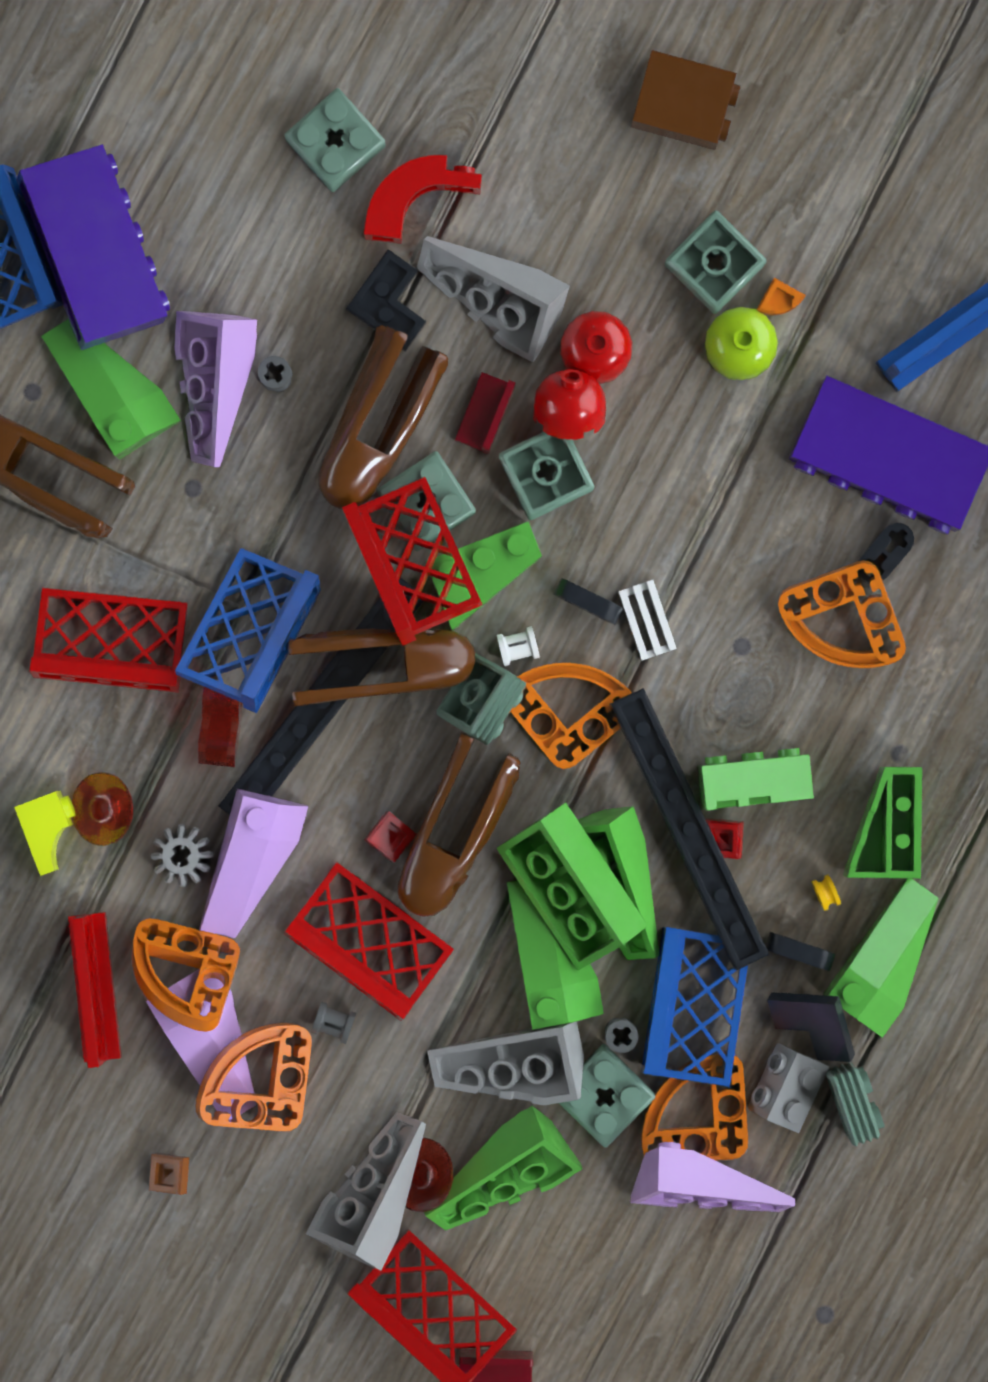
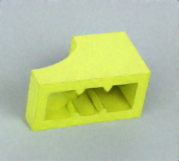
M55 791L14 807L40 876L59 870L56 860L58 840L63 831L73 825L71 817L76 816L69 796L63 797L61 791Z

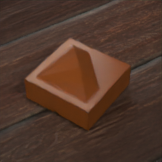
M162 1153L151 1154L148 1191L177 1195L187 1194L189 1157Z

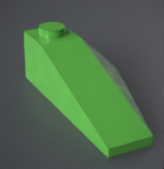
M634 806L604 809L577 819L648 925L631 940L619 947L627 960L657 958L660 954L646 843Z

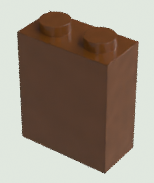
M652 50L631 128L715 150L718 140L725 142L731 120L724 118L728 105L733 107L736 105L741 86L734 84L737 73Z

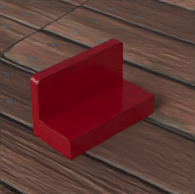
M481 372L455 441L489 454L515 390L516 382L511 380L506 382Z
M460 1349L459 1368L466 1374L477 1362L476 1349ZM481 1349V1357L487 1350ZM499 1350L472 1382H532L533 1351Z

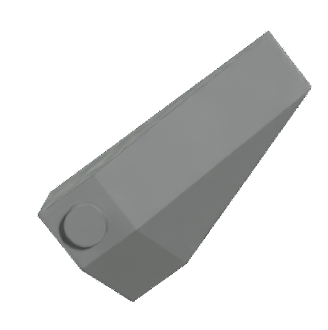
M429 236L423 241L417 269L449 298L456 297L470 310L467 314L475 322L481 320L495 333L492 338L501 346L531 362H534L562 315L570 285L539 269Z
M577 1021L534 1030L530 1028L427 1051L435 1087L474 1094L478 1092L509 1100L514 1098L531 1101L532 1104L538 1105L574 1101L581 1097L584 1053Z
M396 1112L370 1143L369 1154L359 1166L355 1167L352 1165L345 1173L348 1179L335 1194L330 1191L323 1199L306 1234L361 1263L381 1271L398 1238L426 1124Z

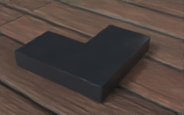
M388 249L346 308L348 312L375 331L377 326L383 325L407 334V340L402 348L405 352L427 323L426 320L398 301L418 273V270Z
M771 992L767 1002L775 1029L809 1031L817 1060L852 1061L855 1052L839 996Z

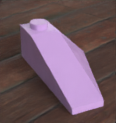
M176 311L174 348L176 360H182L185 380L180 381L181 394L187 393L190 412L185 417L192 462L212 467H220L255 357L257 339L256 319L227 314Z
M237 789L199 930L236 938L298 844L308 810L307 805Z
M200 969L169 986L168 989L179 998L190 1003ZM216 978L204 981V984L210 989L216 990L224 986ZM231 989L219 1025L212 1031L207 1032L197 1031L171 1020L156 1009L149 1000L146 1001L166 1036L199 1085L217 1055L229 1043L241 1036ZM204 1002L200 1015L207 1016L210 1011L211 1002ZM246 1055L229 1071L219 1091L255 1094ZM216 1098L214 1099L212 1105L216 1111H226L231 1114V1107L222 1106L216 1102ZM245 1102L241 1106L240 1115L256 1106V1102Z
M674 1142L659 1143L657 1148L645 1153L631 1193V1203L663 1207H677V1204L698 1201L699 1208L711 1209L712 1207L727 1206V1202H732V1209L781 1212L795 1206V1198L694 1150L681 1149V1144Z

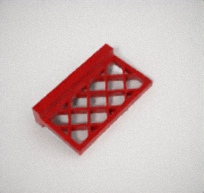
M426 477L360 506L353 502L342 507L403 646L415 641L416 634L483 605ZM422 490L424 491L427 500L422 512L404 507L409 496ZM382 508L394 511L388 527L373 523L369 514ZM430 509H432L435 517L428 515ZM401 514L418 519L411 535L394 530ZM425 522L437 525L441 529L435 543L418 538ZM377 532L384 534L382 540H380ZM391 537L408 542L401 558L389 555L385 551ZM444 539L449 548L442 546ZM414 545L432 550L425 567L408 561ZM438 553L454 558L455 562L449 575L432 569ZM391 563L398 565L395 572ZM404 568L422 573L415 590L400 585L399 580ZM458 570L460 571V574L463 579L456 577ZM428 576L446 581L439 598L422 593ZM452 584L467 588L471 596L470 599L459 604L446 601ZM405 594L412 596L409 604L405 597ZM418 599L436 604L431 616L416 622L413 610Z
M42 588L33 657H31L29 671L33 678L179 693L180 676L176 675L175 669L182 658L188 603ZM49 599H65L73 610L55 622L48 613ZM72 600L83 602L76 606ZM92 602L101 603L109 614L92 626L80 611ZM108 604L119 606L112 610ZM128 606L138 607L145 618L128 630L117 615ZM145 608H152L155 610L149 614ZM164 610L179 611L178 624L165 634L154 621V618ZM75 615H78L88 627V630L71 642L60 627ZM114 618L125 633L108 646L97 633V630ZM48 619L52 626L45 631ZM150 622L161 637L144 649L133 634ZM56 630L68 644L57 654L42 653L44 639ZM176 633V640L174 645L169 638ZM93 634L105 649L93 658L83 657L76 647ZM130 638L141 653L130 662L120 661L113 650ZM165 641L174 651L172 666L157 665L149 656L152 651ZM73 650L77 656H69L66 654ZM107 654H109L114 660H108V659H102V658H104ZM146 658L150 664L138 662Z
M336 862L283 934L399 1021L406 1017L412 1006L454 950L338 862ZM337 874L350 882L352 897L331 900L329 884ZM356 887L366 895L357 896ZM325 891L327 901L317 902ZM368 899L376 901L380 905L382 919L361 922L358 901ZM353 902L356 923L335 926L332 905ZM328 906L330 926L315 928L305 921L304 918L311 908ZM385 909L396 917L386 918ZM403 921L409 926L411 941L390 944L387 923ZM383 924L385 945L365 947L362 926ZM357 927L360 948L344 950L338 945L336 930ZM331 931L333 941L321 932ZM415 931L422 935L425 939L416 940ZM431 942L443 951L435 963L419 964L417 944ZM412 945L415 966L394 969L391 948ZM386 949L389 970L374 972L367 966L365 952ZM361 953L362 962L351 954ZM430 969L422 980L420 970ZM416 971L418 987L409 998L397 989L395 974ZM390 975L391 984L381 976Z
M106 912L68 916L84 1062H87L88 1068L100 1067L107 1060L120 1059L122 1057Z
M410 1230L392 1248L382 1270L374 1268L360 1284L357 1283L347 1293L353 1301L440 1382H472L517 1332V1329ZM411 1242L421 1251V1266L401 1267L400 1253ZM426 1257L429 1258L435 1264V1266H426ZM395 1260V1268H388ZM443 1271L447 1275L448 1291L427 1292V1272ZM421 1272L422 1292L401 1294V1273ZM396 1273V1294L380 1295L371 1286L381 1274ZM453 1282L462 1290L453 1291ZM453 1296H470L474 1300L475 1316L454 1317ZM448 1297L449 1317L428 1318L427 1298ZM422 1298L423 1319H406L402 1315V1299ZM387 1300H396L397 1309H395ZM480 1306L489 1315H480ZM496 1320L506 1329L496 1341L481 1342L480 1321ZM475 1321L476 1342L455 1343L454 1323ZM449 1323L450 1344H433L429 1340L428 1324ZM423 1324V1334L414 1325ZM490 1347L481 1357V1348ZM476 1348L477 1362L465 1374L456 1365L455 1349ZM450 1349V1359L441 1350Z

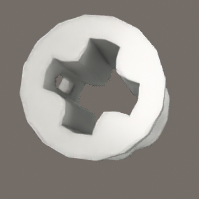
M532 626L527 627L525 632L505 637L502 634L496 635L504 666L510 665V661L532 656L534 659L540 658Z

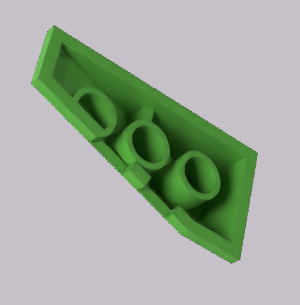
M69 319L41 336L114 456L119 460L181 421L163 391L105 343L80 350Z
M907 878L823 993L826 996H839L843 1010L882 1038L904 1009L939 899L912 878Z
M518 880L507 882L532 1030L568 1024L604 1014L598 977L592 966L589 964L578 971Z
M530 1106L504 1123L428 1205L424 1213L427 1218L446 1231L486 1215L490 1206L500 1202L508 1201L509 1205L521 1201L519 1195L538 1187L541 1193L552 1189L583 1168L553 1122L534 1106Z

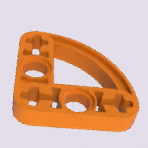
M857 561L795 584L783 590L779 595V612L790 632L804 647L824 660L852 668H875L895 663L905 654V639L880 572L876 565L869 561ZM864 569L866 573H873L874 577L869 579L872 592L880 589L882 594L870 595L863 601H860L858 596H865L866 593L861 583H854L853 579L858 577L857 571ZM833 581L839 586L840 592L837 598L827 601L820 597L818 589L823 582ZM812 587L813 598L818 606L812 608L811 600L800 605L801 611L794 613L792 608L786 609L784 607L789 602L788 596L794 594L797 599H802L808 596L805 589ZM854 601L872 650L858 651L835 646L812 632L802 619ZM879 602L885 605L887 615L883 620L874 622L867 618L866 608L871 603ZM890 623H893L894 628H887V632L892 642L899 641L900 643L895 646V653L889 655L886 650L880 651L878 647L883 645L882 635L880 631L873 635L871 630L883 629Z
M553 663L533 668L517 676L526 682L525 688L528 690L525 698L532 706L534 701L537 700L541 707L531 711L525 720L519 715L520 712L525 711L520 703L512 708L510 712L556 767L567 769L578 764L620 729L615 716L612 720L617 725L611 729L607 719L597 711L604 707L606 713L612 710L609 704L613 703L612 700L618 696L621 699L632 694V692L619 680L597 668L577 663ZM554 678H575L596 684L611 694L567 729L532 685ZM540 713L547 714L552 720V729L545 735L536 734L531 728L532 718ZM589 719H598L603 724V735L597 740H590L583 734V724ZM576 730L579 739L588 745L589 748L582 752L579 745L571 752L574 758L572 761L568 762L565 759L558 761L555 757L558 754L556 746L559 743L567 746L575 739L570 737L569 734Z
M149 918L141 921L136 927L132 948V967L140 989L156 1009L185 1027L207 1032L215 1029L220 1023L237 969L240 948L233 939ZM150 934L157 935L154 940L147 939ZM168 937L172 938L171 946L166 945ZM181 941H190L196 945L197 949L186 952L181 950L177 944ZM204 947H208L206 955L203 954ZM220 952L227 953L225 959L218 957ZM149 956L200 969L190 1003L173 994L160 981L151 965ZM216 978L224 986L216 990L210 989L204 984V981ZM204 1002H211L210 1011L207 1016L200 1015Z
M276 1023L250 1030L229 1043L213 1060L202 1079L195 1105L198 1117L205 1123L213 1126L272 1131H292L297 1128L303 1117L312 1046L309 1031L294 1023ZM294 1031L296 1036L301 1038V1043L295 1044L293 1047V1056L300 1058L299 1063L283 1060V1055L291 1057L292 1048L286 1044V1038L292 1037ZM275 1042L268 1095L219 1091L229 1071L242 1057L262 1045ZM288 1067L295 1068L298 1073L297 1082L291 1087L282 1086L280 1082L282 1071ZM216 1098L218 1104L231 1107V1114L226 1111H215L214 1117H212L211 1113L206 1111L205 1108L206 1105L213 1104ZM247 1101H255L258 1106L257 1116L250 1121L243 1120L240 1115L241 1106ZM285 1104L287 1109L292 1111V1116L286 1117L284 1123H282L281 1118L275 1115H267V1108L282 1111Z
M717 1052L712 1053L699 1063L705 1072L710 1071V1076L723 1077L721 1072H716V1067L723 1064V1059ZM737 1055L734 1056L733 1065H736L737 1068L736 1071H732L730 1083L731 1085L738 1083L739 1089L724 1088L717 1091V1085L710 1084L713 1125L658 1129L661 1116L668 1102L689 1080L667 1077L654 1093L655 1099L648 1105L644 1116L641 1132V1147L644 1156L646 1152L651 1151L648 1150V1145L654 1143L655 1137H661L662 1142H674L672 1135H679L678 1143L681 1144V1149H685L684 1142L692 1134H699L705 1140V1147L700 1154L715 1161L737 1159L745 1154L748 1148L744 1068ZM692 1061L683 1064L675 1071H681L690 1063H692ZM696 1066L688 1071V1073L701 1074ZM726 1095H733L739 1101V1109L733 1115H724L719 1111V1101ZM741 1119V1126L733 1125L734 1135L736 1138L741 1139V1144L735 1145V1151L730 1152L726 1145H721V1140L727 1139L728 1132L726 1125L719 1128V1121L731 1123Z

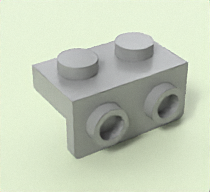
M777 1043L773 1053L768 1058L762 1077L752 1093L748 1110L772 1123L799 1133L829 1066Z

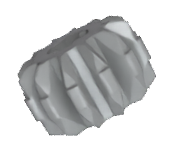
M179 824L177 827L178 838H176L170 828H166L163 832L169 842L167 843L159 838L154 840L153 843L163 849V852L151 853L150 858L153 860H163V864L157 866L154 871L158 874L168 869L169 873L165 877L166 883L170 884L176 874H179V886L185 887L187 885V873L192 881L198 883L201 881V878L196 868L203 872L210 871L211 867L202 862L201 859L214 857V852H202L201 850L202 846L210 842L208 837L202 838L198 842L195 841L200 831L199 828L194 827L190 831L189 836L186 837L185 824ZM178 845H181V849L188 848L191 852L187 857L189 862L187 865H183V861L177 864L173 858L177 855L176 847Z

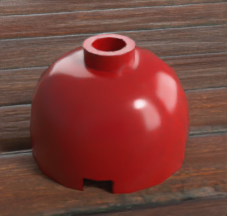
M590 311L578 315L567 325L561 337L560 353L566 369L588 373L597 379L599 384L614 381L626 370L632 358L633 342L628 328L619 318L607 312Z
M574 369L557 371L547 376L536 390L533 420L535 423L538 420L543 425V432L547 435L559 439L578 440L584 438V432L594 429V434L597 433L605 423V393L597 379L588 373Z

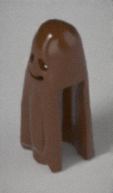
M380 325L376 328L372 348L350 394L318 475V485L323 497L330 505L343 510L342 507L353 502L360 506L373 496L377 486L387 476L419 424L448 366L447 355L422 346L374 448L356 440L408 337L407 334L396 331L388 326Z
M0 414V485L9 489L25 503L64 525L77 529L84 536L94 538L108 537L113 530L112 527L13 475L30 443L131 496L135 488L134 481Z
M372 628L325 631L317 634L306 633L296 639H290L287 646L288 655L402 645L395 630ZM428 629L416 634L415 641L403 646L407 681L292 692L293 706H305L359 697L437 690L456 686L464 682L474 668V648L466 636L454 630Z
M463 732L456 743L436 795L411 847L398 881V896L401 902L410 912L422 917L435 916L449 906L458 889L469 877L466 873L472 868L477 855L492 835L512 794L513 787L519 780V765L521 762L518 757L508 753L461 856L428 842L475 738Z

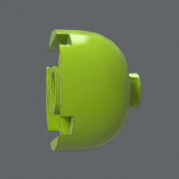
M745 307L728 309L714 319L706 332L705 349L707 360L717 373L727 379L749 380L756 378L769 368L776 357L778 339L775 327L767 316L755 309Z

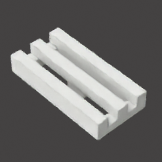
M653 580L618 591L641 661L677 649ZM642 591H649L667 645L660 647ZM635 594L653 647L649 651H646L628 596Z

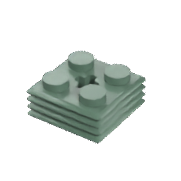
M339 88L332 91L284 135L286 142L331 192H335L386 146L385 139ZM331 133L335 135L343 134L341 137L343 145L339 148L335 144L328 147V135Z
M715 210L666 259L665 266L713 314H717L764 267L767 260L719 211ZM710 255L713 258H716L718 255L722 256L721 266L724 269H709L707 267L709 263L707 256Z
M542 432L499 453V460L529 520L536 519L594 490L592 479L573 440L559 439ZM545 462L548 467L555 466L557 471L552 474V481L547 482L545 478L539 479L536 474L540 472L541 463Z
M437 451L431 453L377 489L380 497L426 477L432 493L436 496V502L449 531L476 513L475 507ZM422 490L409 496L404 507L422 512L423 507L419 509L416 504L420 502L419 494L424 491ZM388 509L390 514L393 516L394 511ZM430 510L428 515L435 517L433 511ZM401 514L397 524L403 533L411 535L418 519ZM425 522L418 538L433 542L438 538L441 529L437 525ZM414 545L415 551H420L424 548L418 545Z
M475 653V664L470 676L464 682L450 688L438 707L436 714L456 728L488 745L501 734L504 727L503 722L511 709L521 702L526 682Z
M602 1044L583 1063L580 1099L559 1104L603 1147H608L655 1099V1094L609 1047ZM610 1087L614 1090L611 1093L613 1101L610 1104L605 1101L601 1104L596 1102L598 1099L597 1089L601 1088L605 1091Z
M848 1062L846 1066L841 1064L840 1068L834 1066L833 1070L828 1069L826 1077L846 1136L851 1144L857 1147L859 1142L862 1144L866 1140L871 1142L873 1137L879 1139L880 1133L878 1129L884 1128L885 1125L878 1106H876L874 1101L869 1103L867 1094L873 1092V1089L863 1066L856 1068L853 1063Z

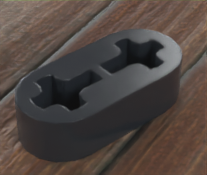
M903 523L890 524L883 529L858 561H866L868 559L872 562L882 554L885 559L880 564L879 569L882 571L881 578L884 581L914 545L913 531ZM891 531L896 534L902 531L905 534L902 539L906 544L905 547L897 546L888 553L885 548L892 540L888 536L889 532ZM864 569L857 571L859 578L865 583L870 584L869 579L874 577V574L869 577Z
M563 578L560 579L553 593L556 597L613 625H616L623 611V608Z
M774 932L769 933L765 945L768 951L827 971H831L836 956L833 952Z

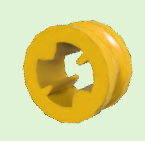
M829 874L824 875V879L820 882L816 879L811 881L823 911L829 910L830 904H836V906L841 904Z

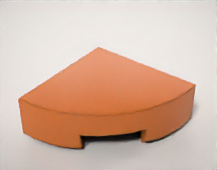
M774 278L756 310L764 315H782L795 309L806 295Z

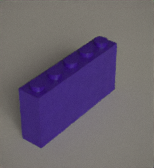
M103 144L19 171L16 179L80 350L162 324L168 316L167 311L170 310L165 292L163 290L158 291L153 278L157 276L154 262L151 256L145 257L141 243L144 242V237L140 225L137 221L132 222L128 209L131 208L128 193L124 187L119 188L115 175L118 174V168L115 159L111 153L106 154Z
M826 376L819 387L788 460L795 462L794 468L810 476H814L815 472L821 473L829 477L827 483L845 491L848 490L849 486L863 492L861 498L880 506L885 501L896 506L895 513L911 520H915L916 516L922 517L930 521L928 524L929 528L948 535L950 530L957 532L963 525L988 467V445Z

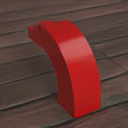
M429 155L402 164L393 170L374 192L366 215L365 240L402 244L405 216L409 207L417 198L425 193L438 190L480 195L482 174L475 173L476 169L468 166H454L453 171L447 170V155Z

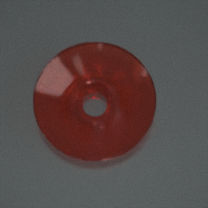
M106 772L93 773L79 783L73 794L72 805L76 815L72 817L73 823L78 833L87 842L97 846L111 845L118 842L127 833L133 818V802L127 786L120 778Z
M422 1139L405 1206L407 1209L415 1212H427L440 1206L447 1198L452 1187L453 1165L446 1149L433 1139Z

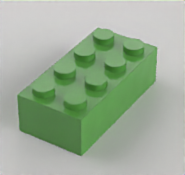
M567 803L562 804L527 826L496 848L578 971L623 946L648 926Z

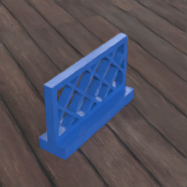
M4 164L0 165V208L3 215L0 214V219L6 221L9 230L4 242H0V269L8 250L19 255L22 265L17 277L0 270L1 276L15 281L8 300L5 301L0 298V303L5 305L0 317V329L49 308L55 309L63 305L16 181V172L14 168ZM12 239L14 241L16 249L10 246ZM25 274H27L29 282L23 280ZM21 284L33 290L37 304L25 309L14 304ZM11 309L19 311L12 315H9Z
M988 283L876 362L896 392L988 328Z
M240 548L175 669L176 675L242 702L243 708L257 713L288 655L287 645L289 640L296 639L321 591L319 575L307 570L302 574ZM244 562L259 567L262 576L242 583L238 573ZM283 577L294 582L290 592L278 596L274 595L270 585L271 581ZM236 579L237 585L232 586L234 580ZM265 584L270 598L250 605L245 590ZM241 592L246 607L225 613L222 605L225 597ZM283 603V605H282V607H281V609H280L279 606H278V604ZM274 606L277 614L274 622L259 627L253 612ZM218 610H220L221 615L216 616ZM249 614L254 629L234 635L229 621ZM225 623L229 638L209 644L206 636L209 627ZM268 633L266 638L263 639L262 634ZM258 637L261 645L258 653L242 658L237 643ZM203 640L205 646L199 647ZM233 645L238 660L217 666L213 651ZM207 653L213 666L212 669L200 673L188 668L193 658ZM251 664L249 670L247 671L246 665ZM241 667L245 678L239 689L224 684L221 674ZM217 676L218 681L211 677Z
M662 927L659 947L660 955L657 960L641 1073L730 1087L748 965L738 970L736 982L731 974L737 970L731 968L728 971L716 955L717 952L724 948L718 935ZM685 938L700 940L709 953L691 965L683 954ZM707 941L720 943V945L712 950ZM712 957L724 974L707 986L695 969ZM683 961L685 965L688 967V969H686L680 974L681 964ZM691 972L703 990L686 1002L678 991L679 980ZM728 978L736 989L735 997L722 1007L710 990ZM704 994H707L718 1011L701 1022L689 1005ZM677 997L683 1005L675 1010ZM733 1006L732 1017L730 1018L726 1010ZM686 1009L698 1026L680 1038L672 1027L673 1017ZM722 1014L730 1025L729 1035L719 1043H716L705 1026ZM701 1030L713 1047L696 1059L684 1042ZM672 1033L677 1041L669 1046ZM728 1042L725 1056L720 1047ZM680 1045L692 1063L681 1071L666 1069L668 1053ZM715 1051L725 1062L722 1078L708 1076L699 1064ZM696 1066L701 1075L688 1073V1071Z

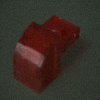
M204 687L202 695V723L198 740V763L235 768L243 703Z

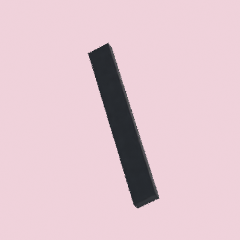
M400 577V585L415 590L413 586ZM405 594V597L409 604L412 596ZM381 597L356 629L395 630ZM418 599L417 604L413 610V615L422 605L424 600ZM389 646L338 651L308 690L359 686ZM348 699L295 706L218 807L230 815L237 789L272 797Z
M644 688L610 703L609 705L734 970H739L768 956L769 953Z

